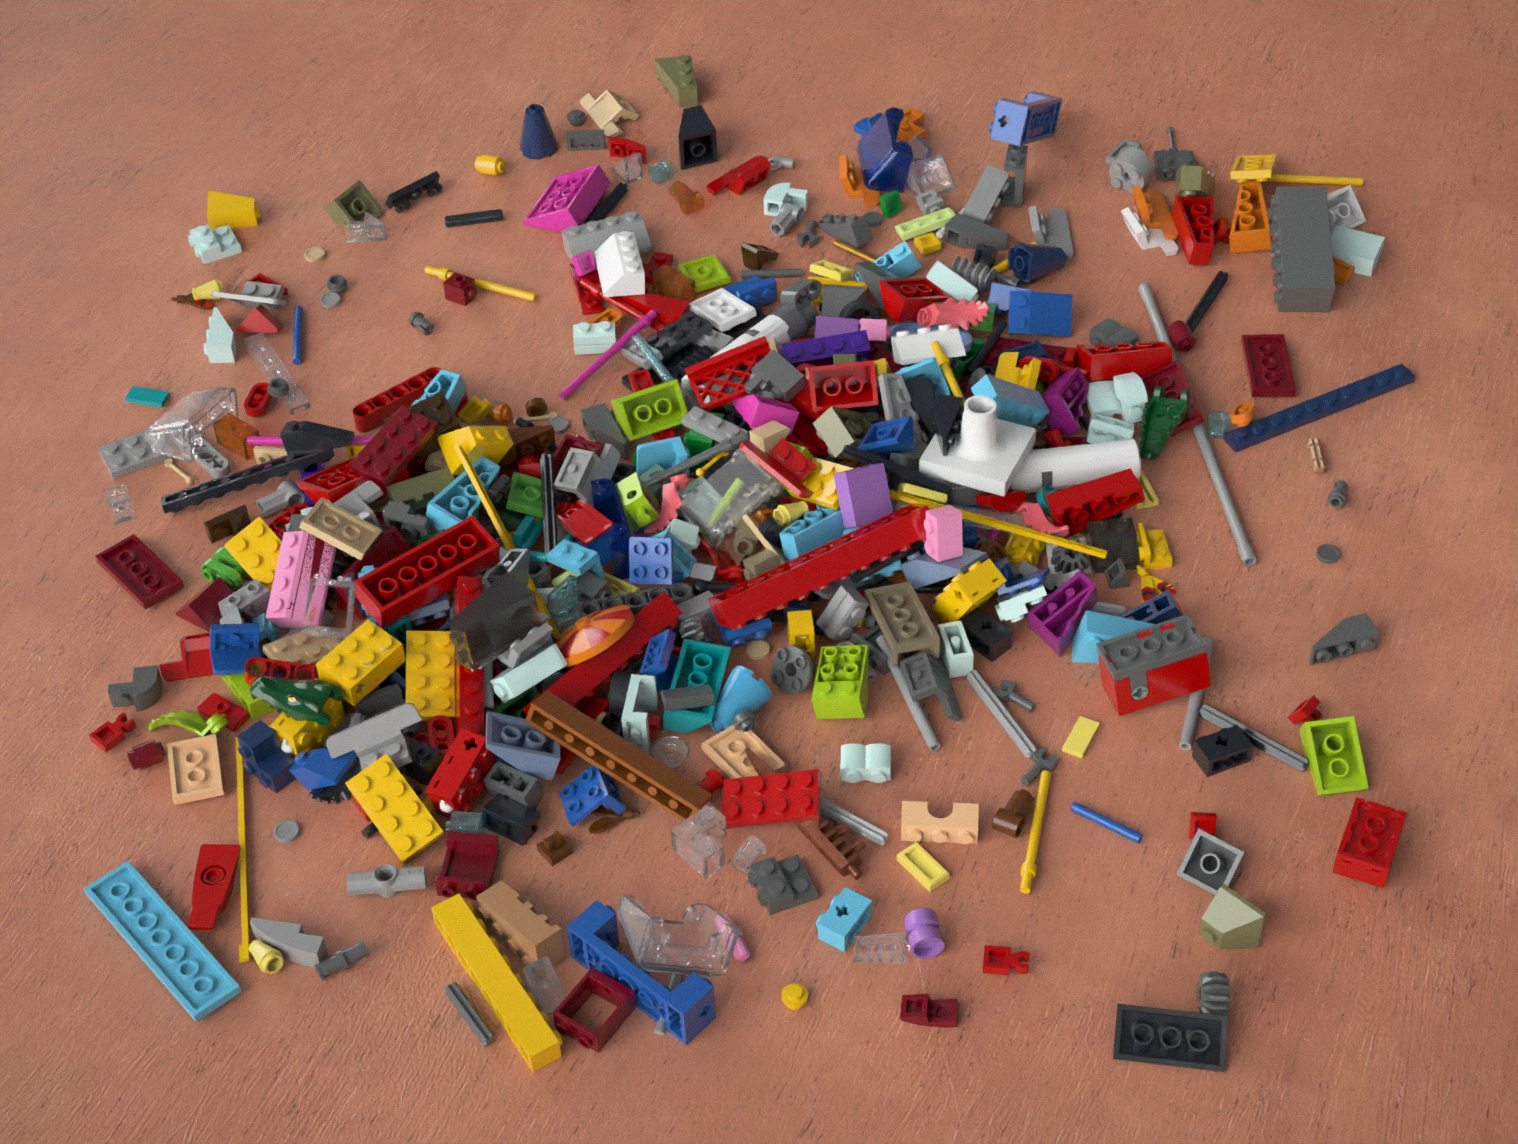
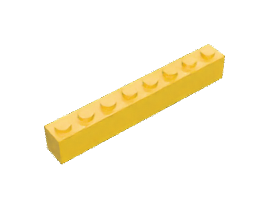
M457 894L432 906L434 923L532 1072L561 1058L560 1045L563 1042L557 1030L552 1031L550 1029V1023L543 1010L538 1011L536 1008L537 1003L532 993H526L523 989L524 984L518 973L513 974L509 959L505 954L501 956L499 946L494 937H488L486 926L481 918L476 919L474 916L475 911L469 901L465 902L461 895Z

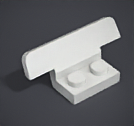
M1129 207L1121 210L1127 228L1142 250L1160 246L1166 256L1177 254L1178 246L1172 239H1165L1161 229H1146L1145 225L1141 223L1137 215L1138 213H1132Z

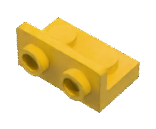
M1138 522L1136 531H1133L1132 534L1133 543L1138 546V560L1142 561L1146 570L1172 568L1173 560L1163 529L1144 531L1142 522Z
M1012 533L1004 549L1012 556L1009 564L1016 566L1020 562L1025 561L1036 566L1046 544L1044 541Z

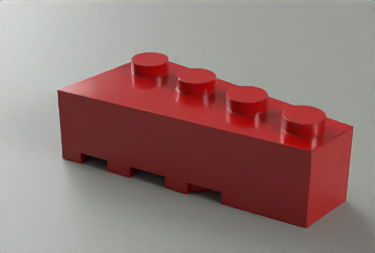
M1175 197L1171 215L1178 230V237L1188 264H1209L1214 246V197Z
M1164 341L1136 342L1134 347L1127 343H1116V347L1095 344V348H1085L1084 344H1076V368L1079 367L1082 370H1087V378L1091 382L1104 381V379L1114 380L1113 376L1132 372L1141 377L1172 363V347Z
M1131 468L1045 495L1053 524L1057 527L1065 525L1069 527V534L1063 539L1145 501L1143 487Z

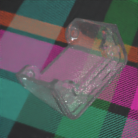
M221 386L187 393L146 429L144 433L146 449L191 464L197 458V454H194L196 445L200 446L202 444L201 435L218 419L232 425L239 420L236 389L229 386Z
M740 448L732 454L730 461L692 492L688 490L680 497L682 502L681 511L695 526L699 527V531L702 532L703 536L713 547H716L723 541L722 537L726 533L729 534L746 513H751L761 503L770 500V494L775 498L783 492L784 484Z
M621 895L617 908L618 917L635 961L644 970L691 975L695 972L699 976L719 977L727 971L741 928L709 904L694 903L685 910L681 921L663 920L659 916L650 915L643 909L642 902L637 897L630 895Z

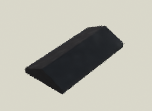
M1117 1004L1113 1059L1224 1072L1228 1016Z

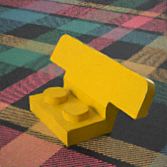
M1019 352L1002 353L999 357L995 378L1035 390L1041 360L1033 358L1029 365L1025 364L1022 369L1016 367Z

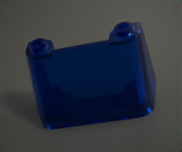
M896 107L887 109L859 140L857 152L865 187L870 190L904 192L913 158V151L908 143L896 142L900 122L904 118L903 109Z
M607 478L590 481L593 508L611 520L613 524H616L608 530L612 575L621 580L628 579L629 538L649 537L648 534H644L646 528L645 526L640 527L626 510L618 486L614 481Z

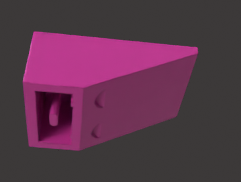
M754 394L732 401L737 412L742 415L743 420L750 425L751 429L775 420L790 428L791 430L787 436H791L799 415V411L793 404Z

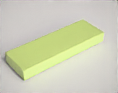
M947 207L895 226V230L902 240L905 241L944 227L956 214Z

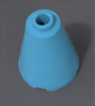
M737 665L731 671L718 697L712 722L709 723L710 727L717 733L734 724V717L740 712L749 710L753 714L768 703L772 697L769 686L761 678L758 681L752 677L754 672L743 666Z

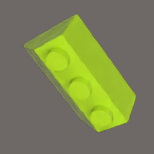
M677 379L611 400L617 421L629 441L682 424V418L688 413Z

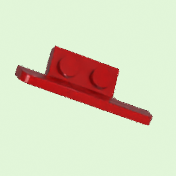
M755 156L707 184V191L714 195L724 188H728L735 194L741 195L766 180L772 164L768 161L769 158Z
M784 438L778 442L769 454L767 452L764 453L749 439L741 442L739 448L797 496L810 498L814 494L803 483L817 469L816 464Z
M210 633L183 636L180 640L182 660L159 664L162 678L169 682L215 675L212 669L209 649Z

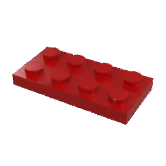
M813 769L724 779L721 826L724 829L820 819L821 771Z

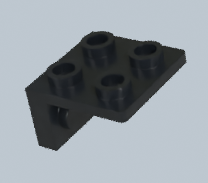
M502 474L491 486L487 494L504 527L510 531H516L523 519L531 515L505 508L507 502L505 497L510 489L507 485L511 478ZM482 503L479 511L483 513L486 518L491 520L487 510L485 509Z

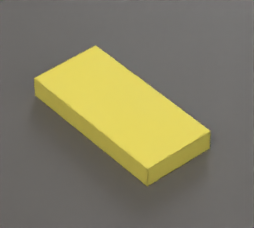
M1079 716L1062 747V751L1083 758L1100 723Z

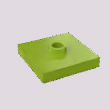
M715 254L678 265L680 275L693 294L731 283L730 276Z

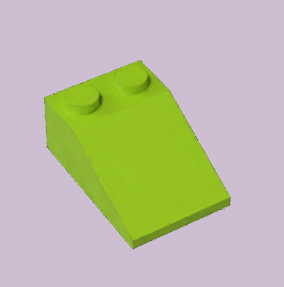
M1354 716L1304 722L1299 729L1304 755L1309 759L1308 767L1317 795L1324 796L1368 790L1369 787Z

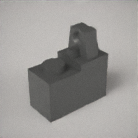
M773 349L751 369L750 381L744 386L745 391L749 395H756L761 390H767L768 392L771 391L776 398H782L788 403L806 387L804 375Z

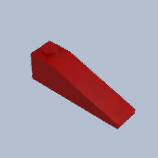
M649 293L615 296L645 315L654 310L657 316L653 320L663 326L674 323L683 314L690 312L688 301Z

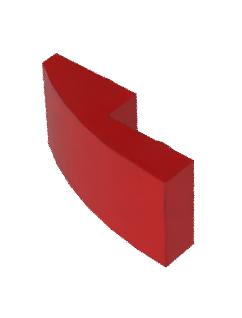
M610 137V157L627 158V163L646 164V148L644 145L624 138Z

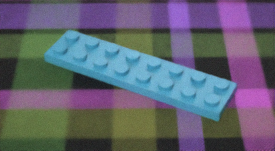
M129 861L84 888L86 896L195 1022H198L241 993L240 986Z

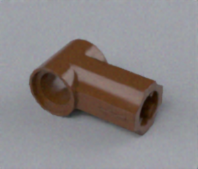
M1016 790L1005 808H999L992 828L1017 838L1023 829L1025 818L1035 804V798L1027 790Z

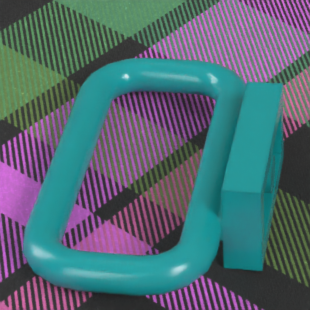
M526 516L513 534V544L516 549H529L530 551L544 529L543 519H540L536 524L534 516ZM557 520V526L563 527ZM568 532L565 539L573 542L575 537ZM530 551V560L548 562L546 558L547 553Z

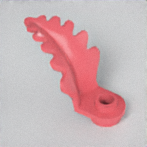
M950 297L941 304H932L920 309L917 314V321L924 328L933 327L937 324H951L952 327L959 329V326L967 331L969 330L970 322L976 327L978 326L977 320L980 322L984 321L983 316L987 317L990 305H987L986 302L982 304V301L976 303V300H971L967 305L965 298L956 303V300Z
M687 473L670 477L671 483L663 485L660 517L652 526L644 530L645 535L664 530V527L671 523L670 520L678 517L676 510L681 507L682 502L677 489L688 487L687 482H690L691 478H688Z
M1023 502L1018 510L1014 511V517L1024 521L1026 525L1033 526L1032 530L1046 534H1055L1061 538H1065L1069 534L1068 525L1062 527L1054 526L1039 503Z

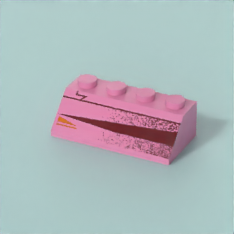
M305 531L284 532L265 617L267 620L281 629L320 627L337 547Z

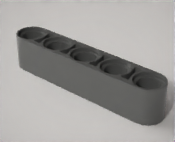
M677 583L588 600L579 607L580 618L614 605H627L635 615L664 591L678 605L692 598V588L686 583Z

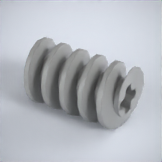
M960 256L956 257L951 265L953 271L981 292H986L990 289L997 273L994 268L989 272L988 266L982 269V264L980 263L975 266L974 261H970L968 264L967 258H963L960 262Z

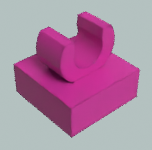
M586 250L571 257L575 267L574 270L578 276H583L597 269L591 250Z

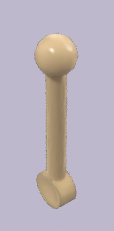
M550 412L549 415L527 417L523 419L526 422L551 419L553 417H556L557 413ZM515 417V418L513 419V423H514L515 425H516L515 422H516L517 418H519V417Z
M172 459L164 461L165 466L171 467L180 474L187 484L194 482V478L186 475L175 466Z

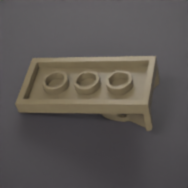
M910 581L865 590V599L870 603L869 607L892 650L893 667L898 665L899 661L903 658V653L917 650L918 653L926 651L934 659L939 658L940 637Z

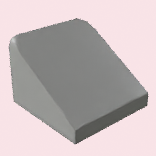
M694 562L690 577L712 582L719 580L716 566Z

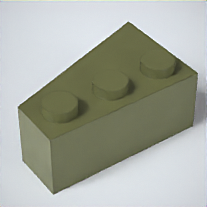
M681 55L679 57L655 59L656 78L663 83L664 89L670 92V96L679 107L698 106L697 85L692 57Z
M1181 166L1176 172L1175 197H1215L1216 174H1211V171H1207L1202 166Z
M445 467L386 486L389 502L407 503L411 506L414 515L419 514L426 517L428 502L453 482L455 477L451 474L449 468Z

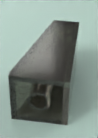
M509 573L503 574L448 622L451 631L449 636L456 650L454 653L455 659L460 665H464L471 671L510 650V646L516 640H523L535 626L538 628L542 626L535 592Z

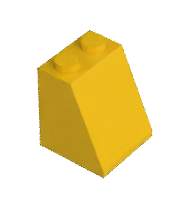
M467 426L440 435L437 438L452 475H461L465 471L453 447L456 444L458 446L462 444L472 464L481 456L498 464L513 445L506 426Z

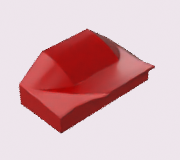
M1008 489L1005 496L993 493L976 495L978 510L991 508L998 513L1018 510L1026 499L1025 490Z

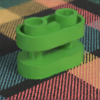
M220 547L213 554V559L209 558L201 565L202 575L206 580L213 581L220 577L231 590H236L243 583L242 578L246 579L250 576L224 547Z

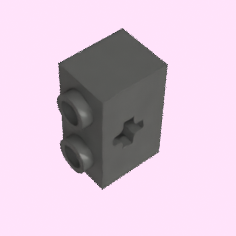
M496 761L483 780L491 797H495L500 793L535 809L544 796L537 778L499 761Z

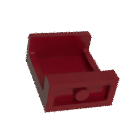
M447 831L445 859L440 876L435 878L437 896L451 898L460 894L462 898L477 900V895L492 886L500 853L498 835Z

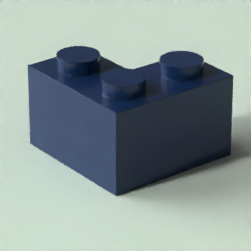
M262 720L257 721L237 736L240 746L238 751L243 757L244 763L242 765L244 770L249 775L256 776L264 788L269 787L277 794L296 780V777L289 771L294 764V759L280 749L276 732Z

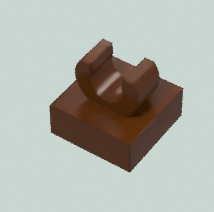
M555 831L553 835L544 838L543 841L537 844V851L551 866H554L573 853L572 846L558 831Z

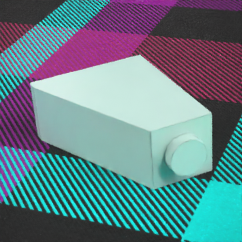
M939 259L926 275L928 280L957 301L963 298L967 301L976 300L979 296L976 293L978 288Z
M555 643L539 649L514 669L511 667L507 668L490 680L494 687L495 694L503 702L515 698L568 663Z

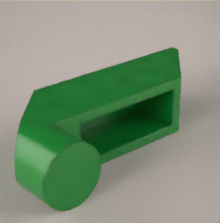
M974 338L971 350L965 353V356L955 358L957 367L953 368V374L956 380L965 375V371L985 344L983 339Z

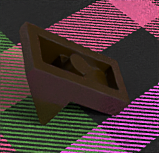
M745 242L741 244L744 266L751 270H761L764 262H767L768 259L776 260L779 254L764 245Z
M244 504L204 522L208 539L211 543H214L232 534L236 536L251 522L247 506Z

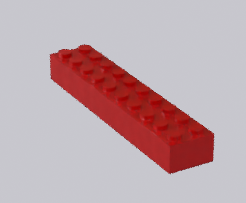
M911 503L708 598L707 600L718 625L730 629L733 628V630L743 628L747 625V621L753 618L754 620L762 619L768 615V611L774 608L775 610L783 609L789 605V601L795 598L796 600L804 599L809 596L810 591L817 589V591L829 587V582L835 579L838 581L850 577V572L854 570H865L871 567L870 563L873 561H884L891 557L892 552L897 550L899 552L911 548V544L918 540L919 542L926 541L924 521L926 520V511L930 510L928 505Z

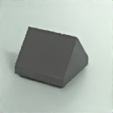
M1118 558L1104 571L1108 586L1111 589L1129 587L1128 575L1123 559Z

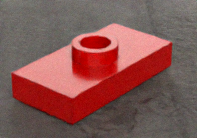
M214 692L197 707L198 712L207 718H211L216 713L219 716L224 713L226 715L225 719L229 722L225 728L232 732H235L250 718L249 711Z

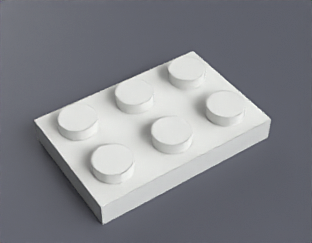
M723 288L689 303L690 312L710 321L711 325L721 332L729 331L732 327L745 323L757 316L754 307Z

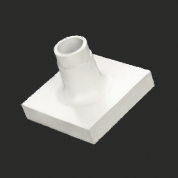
M983 395L972 396L964 403L961 430L959 434L955 435L954 447H950L947 456H943L935 434L919 459V472L941 480L1005 496L1035 444L1036 429L997 419L996 402L992 398Z

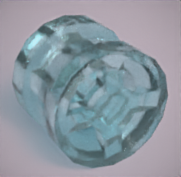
M1220 411L1211 413L1208 418V435L1212 438L1222 439L1224 433L1229 431L1230 416Z

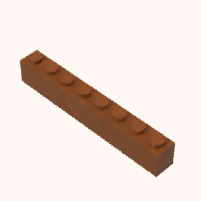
M546 691L531 704L525 720L526 723L691 827L705 812L712 796L711 793L554 694Z

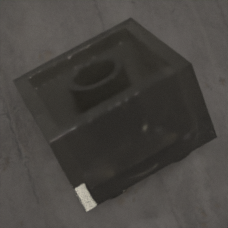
M1131 517L1086 522L1085 538L1087 545L1107 551L1105 559L1090 555L1094 574L1104 573L1118 558L1123 559L1126 570L1137 569L1136 566L1140 565L1137 533Z

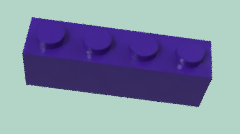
M862 330L782 344L780 355L795 368L804 363L814 366L833 365V354H855L856 357L868 358L870 345L867 331Z

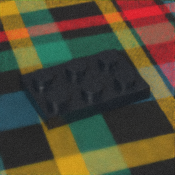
M693 312L683 314L674 323L665 325L660 332L648 336L644 343L660 351L663 359L660 361H663L712 330L713 327L710 321Z

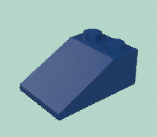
M1010 291L1008 334L1071 337L1073 294Z

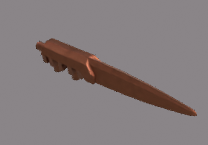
M749 748L746 749V755L758 775L777 774ZM820 819L793 822L842 876L845 877L851 874L856 880L862 877L863 872L858 868L862 864V860L858 853L866 845L861 839L853 845L846 843L842 836L850 831V828L845 822L836 829L830 826L827 819L820 823Z

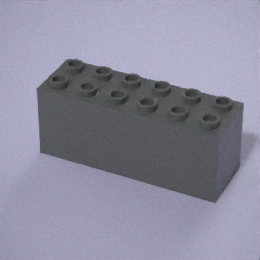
M1276 187L1275 195H1271V208H1268V220H1271L1272 223L1269 225V236L1273 237V241L1270 243V252L1274 253L1271 263L1272 270H1275L1273 287L1277 288V291L1274 293V303L1278 304V312H1329L1335 291L1327 189L1326 187Z

